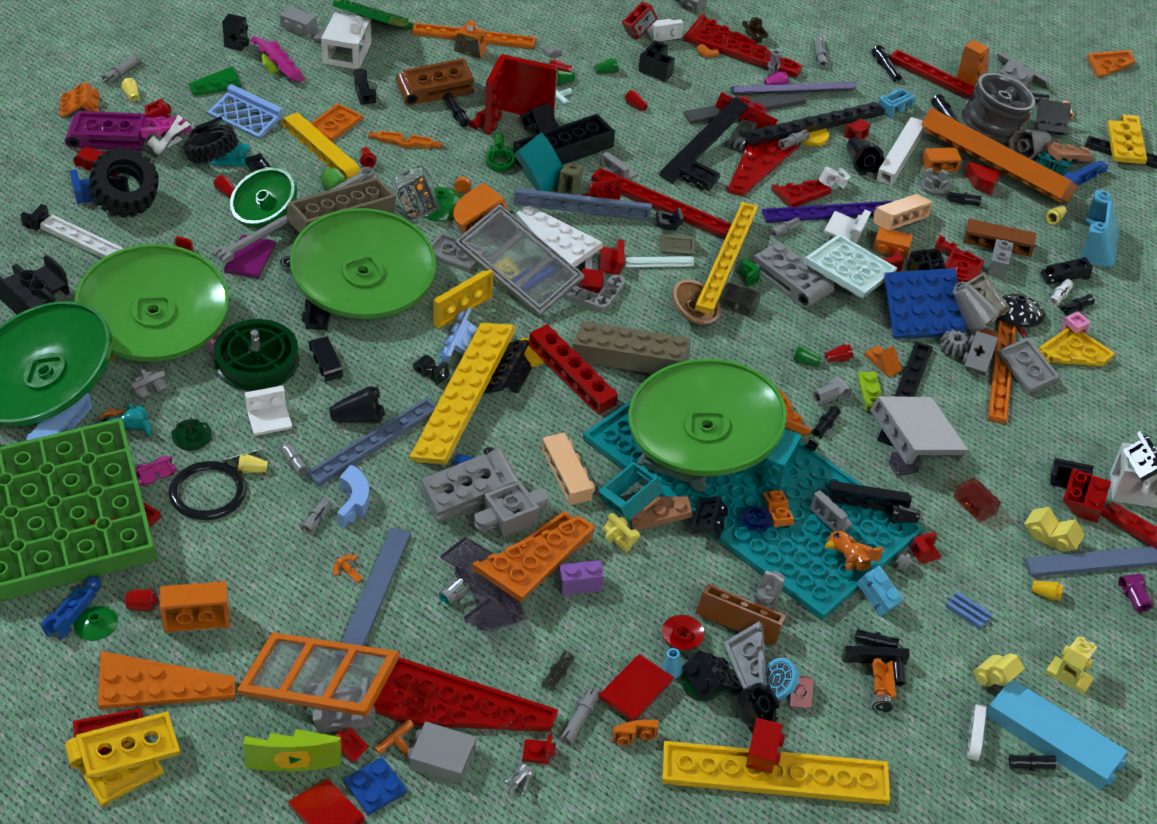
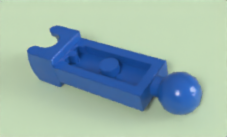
M1105 161L1094 162L1074 173L1069 172L1063 176L1079 186L1097 177L1098 173H1105L1108 170V164Z
M89 576L85 580L84 588L76 587L53 615L48 614L41 622L42 630L46 636L50 637L55 632L58 633L60 640L67 636L72 630L70 626L96 597L95 592L100 590L102 583L99 577Z

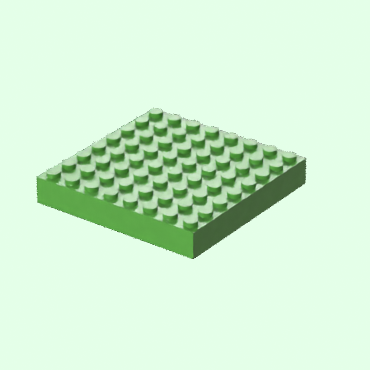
M122 418L0 447V601L81 581L89 576H100L157 561ZM97 519L95 524H90V520Z

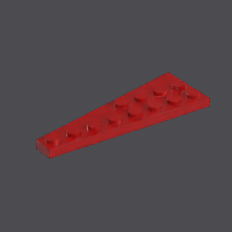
M701 14L684 35L683 41L698 46L702 44L710 50L718 49L719 53L769 69L768 62L770 61L771 51L767 50L765 45L759 46L755 44V40L740 32L730 31L728 26L717 24L715 19L712 21L707 19L705 14ZM780 57L778 72H786L788 76L797 78L802 71L803 65L789 58Z

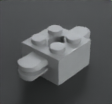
M520 480L484 494V510L475 513L474 526L480 532L496 527L501 536L506 537L539 523V510L547 507L548 494L541 488L528 492Z

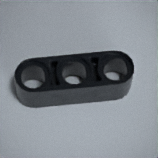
M326 336L309 340V349L313 352L315 363L319 365L318 369L321 376L325 378L324 382L343 378L342 366L329 338Z

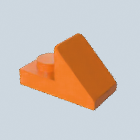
M878 345L865 351L864 356L887 377L902 371L894 346L884 350Z

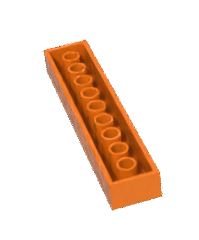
M930 108L921 124L925 127L924 131L933 137L941 139L962 152H966L977 160L979 158L983 163L996 168L1003 174L1007 172V175L1017 181L1022 179L1021 182L1032 189L1036 187L1035 189L1045 196L1050 194L1049 197L1060 204L1063 202L1068 204L1078 188L1074 182L933 108Z

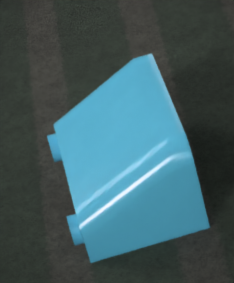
M1095 190L1085 219V225H1090L1089 234L1080 258L1086 257L1090 264L1112 267L1116 261L1120 227L1112 196L1107 191Z

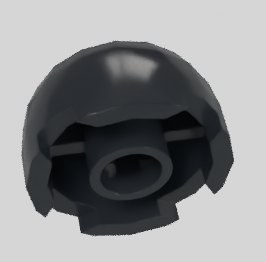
M759 682L746 687L739 694L736 702L737 712L747 726L754 728L756 718L772 722L778 720L779 717H776V709L779 708V702L771 688L766 689Z

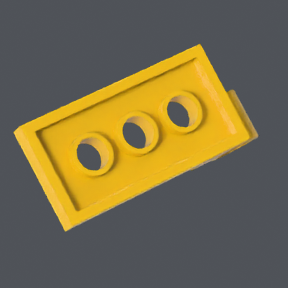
M482 271L433 300V325L439 329L456 319L461 310L464 312L468 307L473 309L491 298L493 293V271Z
M168 711L78 734L75 738L68 740L64 744L70 767L78 769L84 765L87 778L100 777L180 755V748ZM154 735L158 740L154 743H148L145 741V737ZM125 741H131L135 746L131 749H125L122 747V744ZM103 747H108L112 750L109 755H101L98 751Z

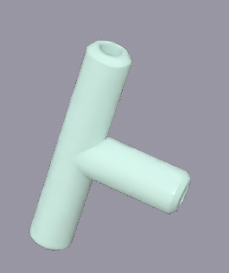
M571 88L560 92L556 90V98L563 105H569L570 102L565 96L572 94L573 90Z

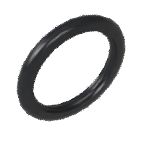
M204 461L189 465L175 476L170 485L169 497L172 505L188 518L213 520L227 516L235 511L246 496L247 486L243 475L235 467L219 461ZM218 470L230 475L234 479L237 490L236 495L228 504L218 509L206 511L186 506L180 498V486L187 477L196 472Z

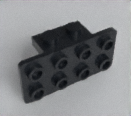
M516 340L509 343L483 394L502 391L506 385L514 393H518L532 370L530 362L524 355L530 344L528 340Z

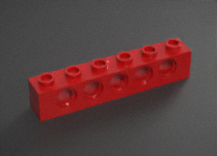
M546 324L530 332L529 347L593 411L600 415L616 406L618 398L616 390L611 388L604 378L599 376L592 366L587 364L580 354L575 352L568 342L564 341L554 329Z

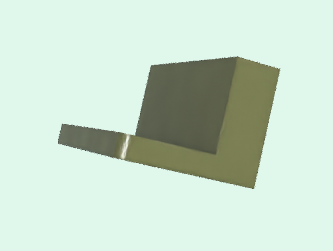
M661 234L660 252L695 254L696 237Z

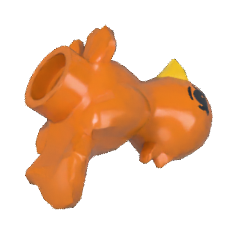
M840 530L832 532L828 542L825 544V548L844 554L846 563H848L845 565L846 570L850 571L855 567L858 571L868 569L872 564L871 561H879L884 552V547L881 546L871 548L861 543H854L856 540Z

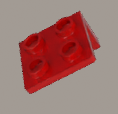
M617 177L589 184V193L582 194L581 196L620 200L622 179Z

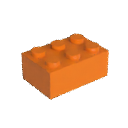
M215 581L211 583L160 586V610L164 633L230 627L227 582Z

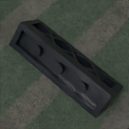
M837 481L830 482L829 498L833 503L889 511L891 505L898 503L910 508L912 502V495L907 492Z

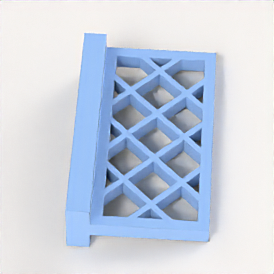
M232 84L227 87L228 92L207 112L208 115L214 118L221 116L223 122L258 139L284 118L281 107ZM229 99L234 101V103L225 104ZM246 106L247 109L238 110L237 107ZM235 108L236 111L226 112V109ZM224 109V113H215L218 110ZM258 112L260 115L250 116V113ZM248 113V117L239 118V115ZM237 116V119L229 120L227 117ZM266 118H271V119H272V120L269 121V122H263V119H266ZM261 120V123L252 124L251 121ZM249 122L250 125L242 126L240 123ZM262 128L259 133L253 131V129Z

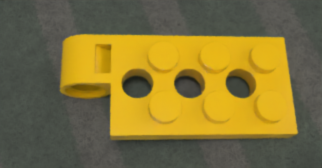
M1122 114L1119 121L1108 120L1107 129L1113 161L1146 164L1147 156L1139 116Z

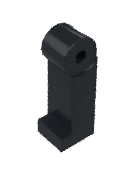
M363 68L355 69L353 71V82L360 105L376 103V90L369 87L367 71Z
M1083 257L1046 266L1041 270L1040 275L1047 285L1063 282L1066 279L1082 278L1086 280L1090 279L1093 267L1088 259Z

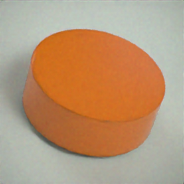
M458 177L454 184L456 191L468 193L472 186L471 180L467 177Z

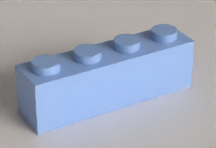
M86 394L60 414L39 422L32 433L28 434L26 441L74 429L92 407L90 394Z

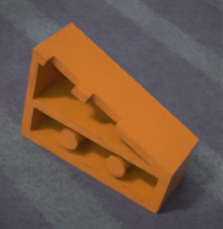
M975 40L966 44L957 78L975 86L979 77L988 73L989 47Z

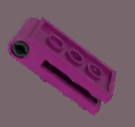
M78 111L72 117L65 137V144L68 147L74 148L89 147L98 150H116V148L126 150L130 148L132 151L142 152L145 138L140 135V128L148 127L145 124L146 116L141 113Z

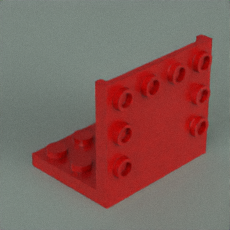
M500 54L486 80L484 134L491 135L493 130L496 131L498 121L502 119L503 111L522 115L533 108L550 103L555 116L558 66Z

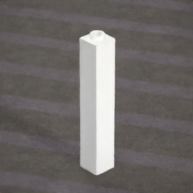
M913 117L909 119L879 168L878 182L890 186L894 184L923 135L925 127L921 125L922 120Z

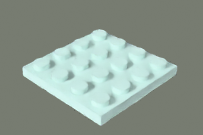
M840 234L805 257L803 262L810 269L816 270L824 275L825 278L831 279L840 287L848 289L855 296L864 298L885 282L884 273L896 272L897 267Z

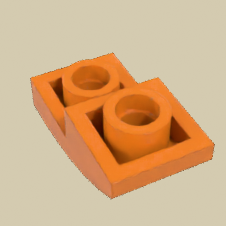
M782 490L764 492V502L774 527L794 525V517L788 508V499Z
M636 720L613 727L612 743L627 746L634 744L635 737H640L642 740L657 738L659 720Z

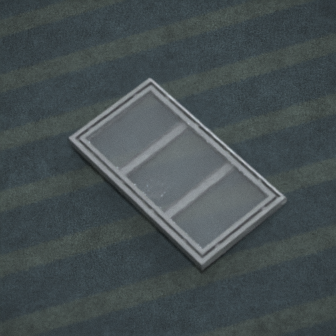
M500 204L455 241V245L485 271L492 270L493 278L539 317L585 277L584 274Z

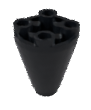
M368 386L330 406L329 411L332 421H337L338 423H381L383 416H385L384 406L379 404L380 391L378 386Z

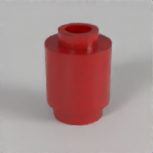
M136 589L126 592V609H131L132 611H153L154 606H158V594H155L153 589Z

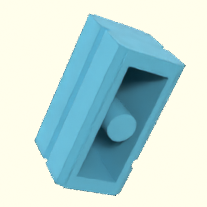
M880 566L866 573L857 582V585L872 606L876 608L880 617L895 609L904 601Z

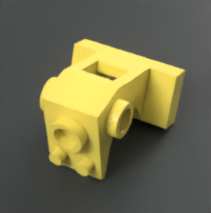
M1077 637L1070 647L1066 645L1060 655L1063 657V660L1055 656L1045 674L1084 695L1094 680V677L1084 672V670L1089 671L1094 662L1091 657L1096 651L1097 646L1093 642H1087L1084 637Z

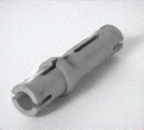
M817 35L814 38L815 58L818 61V67L825 69L828 66V55L825 51L823 37Z
M134 54V56L120 65L112 67L111 71L102 75V80L108 78L103 82L110 84L115 79H120L124 73L142 62V58L137 60L141 56Z
M589 687L583 700H580L577 704L578 707L575 714L560 736L559 740L562 743L566 744L569 741L567 745H573L588 716L594 712V706L601 693L598 688Z

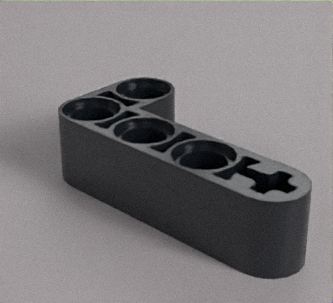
M925 249L911 252L906 268L908 271L946 269L939 250Z

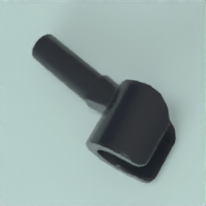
M809 437V441L804 447L814 452L819 442Z

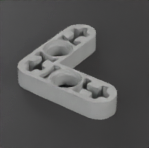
M620 275L611 276L598 294L574 286L570 290L571 292L566 293L563 298L598 312H606L623 290L625 279ZM610 292V293H612V294H614V295L609 296V295H606L605 293ZM587 297L590 300H582L581 298Z

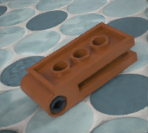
M465 58L403 70V73L397 75L395 79L406 105L443 100V96L447 92H451L454 97L474 93L472 85L474 84V78Z

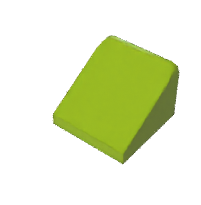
M262 54L263 65L270 74L281 71L277 67L278 65L268 58L269 56Z

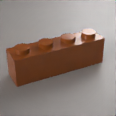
M968 218L963 243L994 249L996 239L1014 243L1011 253L1031 257L1035 246L1036 233Z
M709 583L702 592L696 614L701 615L703 618L713 620L726 628H732L739 632L760 621L763 624L764 643L773 646L781 634L787 616Z

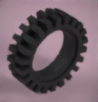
M219 124L218 126H212V128L207 127L206 130H200V133L190 136L189 140H186L184 143V149L190 162L200 164L201 162L206 163L207 160L211 162L214 158L216 160L220 159L219 156L221 155L223 157L226 156V153L232 152L231 149L236 148L239 141L231 125Z

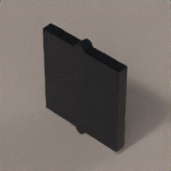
M220 116L195 126L189 136L200 133V130L204 131L207 127L218 126L223 120Z

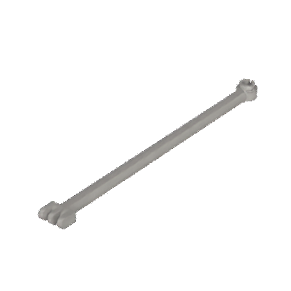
M364 167L357 175L330 190L372 179L373 169ZM287 214L227 248L222 245L213 250L212 254L225 264L232 261L234 254L290 223L287 220Z

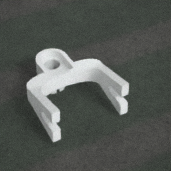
M179 114L161 141L153 136L147 142V145L153 148L157 155L181 141L182 138L179 136L175 137L174 140L172 138L190 126L187 121L181 126L178 124L183 119Z

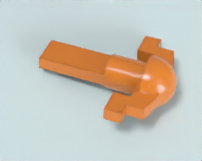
M109 409L106 413H102L104 417H117L125 410Z
M348 554L338 558L332 568L334 576L340 573L338 570L342 568L356 583L363 579L348 563L349 560L354 562L358 559L355 554L353 556Z

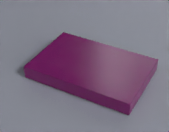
M242 234L239 240L247 237L248 235ZM261 238L234 254V259L226 263L224 272L259 279L276 246V241Z

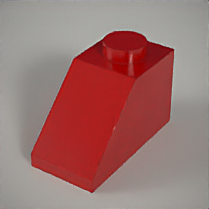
M969 161L965 175L976 190L991 195L998 183L1000 172Z

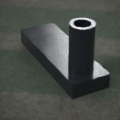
M845 646L842 653V662L873 663V660L877 658L881 659L885 664L893 661L895 686H904L906 684L904 665L908 662L910 651L909 648Z

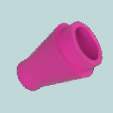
M780 71L768 78H764L765 85L788 84V75L786 72Z

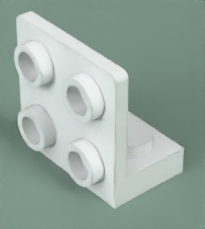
M864 210L862 216L858 215L855 220L834 211L824 233L831 237L840 234L850 241L857 243L871 212Z
M283 386L245 392L246 410L254 436L292 429Z

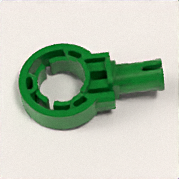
M498 132L493 135L494 151L493 145H491L486 155V165L493 171L506 172L513 168L515 156L509 149V145H506L505 150L504 134L500 132V137H498ZM503 158L507 161L505 163L493 162V159Z

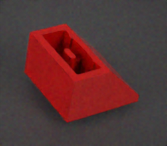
M1072 469L1063 502L1076 517L1098 523L1111 481Z

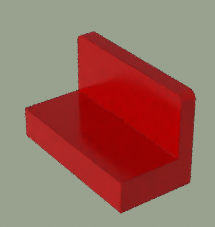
M617 239L614 249L603 246L599 250V271L620 275L625 264L624 240Z

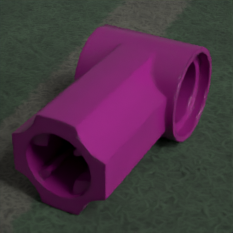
M1141 573L1120 576L1118 585L1122 587L1124 591L1122 593L1128 595L1135 611L1140 613L1152 609L1154 604L1146 591L1144 576Z

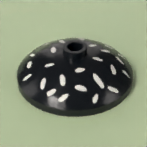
M1022 294L1002 295L1010 311L998 317L999 320L1017 327H1034L1044 321V309L1032 298Z

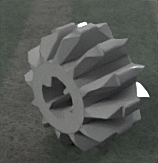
M952 329L951 332L946 331L940 341L941 351H945V355L951 354V358L956 356L960 359L962 356L964 357L965 352L969 353L971 346L968 344L971 337L967 336V333H961L960 330L955 331Z

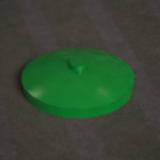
M268 167L254 171L242 179L235 187L230 199L231 212L245 226L264 227L287 214L288 202L296 200L297 185L292 176L281 168Z

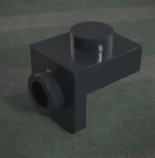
M40 204L32 214L22 212L20 214L22 226L27 229L39 230L41 228L40 223L50 216L47 206Z
M677 208L674 214L660 210L655 214L656 225L659 228L677 230L679 225L683 223L681 208Z

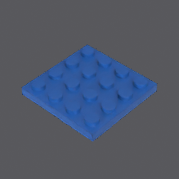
M956 268L884 273L893 339L941 337L946 331L951 332L952 329L966 333L965 322L953 294L954 286L958 283Z

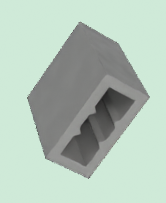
M425 721L422 730L418 729L416 733L414 748L410 747L408 751L409 769L461 785L476 750L477 737Z

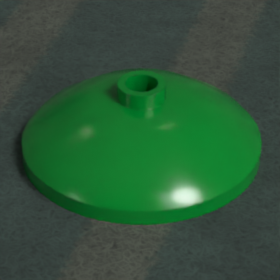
M449 187L429 188L436 207L421 216L433 221H450L455 219L453 215L454 208L463 195ZM418 197L416 205H418L419 211L423 213L424 207Z

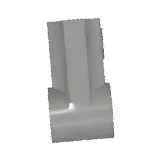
M837 376L828 385L813 390L812 396L818 405H823L836 399L841 401L842 398H848L852 393V389L841 377Z

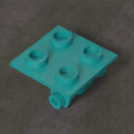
M238 143L235 149H231L232 152L226 153V156L223 157L221 155L219 156L220 159L217 160L214 158L211 161V165L245 166L249 144Z
M1046 151L1038 154V157H1041V159L1038 158L1036 161L1048 169L1054 163L1052 171L1062 176L1068 173L1069 170H1066V168L1075 164L1064 158L1062 161H1058Z

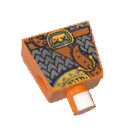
M467 21L466 25H463L458 31L454 51L481 59L487 51L484 30L476 28L475 21Z

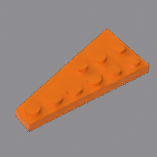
M580 516L574 517L559 524L557 528L551 531L547 529L535 538L532 536L509 546L504 552L497 555L491 554L486 560L481 562H473L471 569L519 602H522L594 532L595 526Z

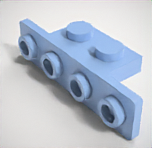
M468 307L464 312L461 310L456 316L457 322L450 330L452 334L446 339V347L439 354L441 357L439 365L450 358L453 350L464 355L478 329L467 321L471 308Z

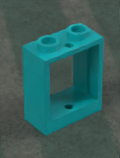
M785 429L780 443L766 458L761 482L762 486L772 490H781L797 461L802 438L801 434Z
M632 462L598 492L605 505L629 521L664 491L661 486L662 481L655 473L651 474L645 466H639ZM638 480L646 484L626 502L619 497Z

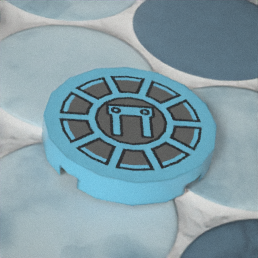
M774 659L766 666L767 686L765 688H771L778 701L786 699L787 697L785 696L789 693L792 694L799 683V670L789 659Z

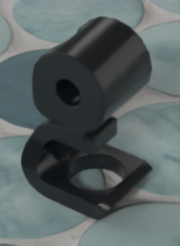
M424 355L413 363L415 372L423 377L430 375L436 386L450 376L448 364L443 362L436 366L435 361L429 355ZM444 368V373L441 375L440 371Z

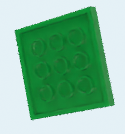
M348 0L333 1L332 6L396 26L409 29L413 27V23L408 22L409 19Z

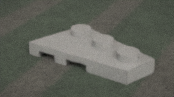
M759 621L724 642L743 689L759 682L764 687L767 686L763 624Z

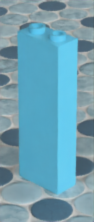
M1014 679L1004 686L989 705L986 713L987 718L1047 756L1055 755L1056 762L1101 791L1105 785L1109 787L1112 785L1117 776L1114 774L1115 771L1121 772L1127 762L1124 759L1127 753L1126 749Z

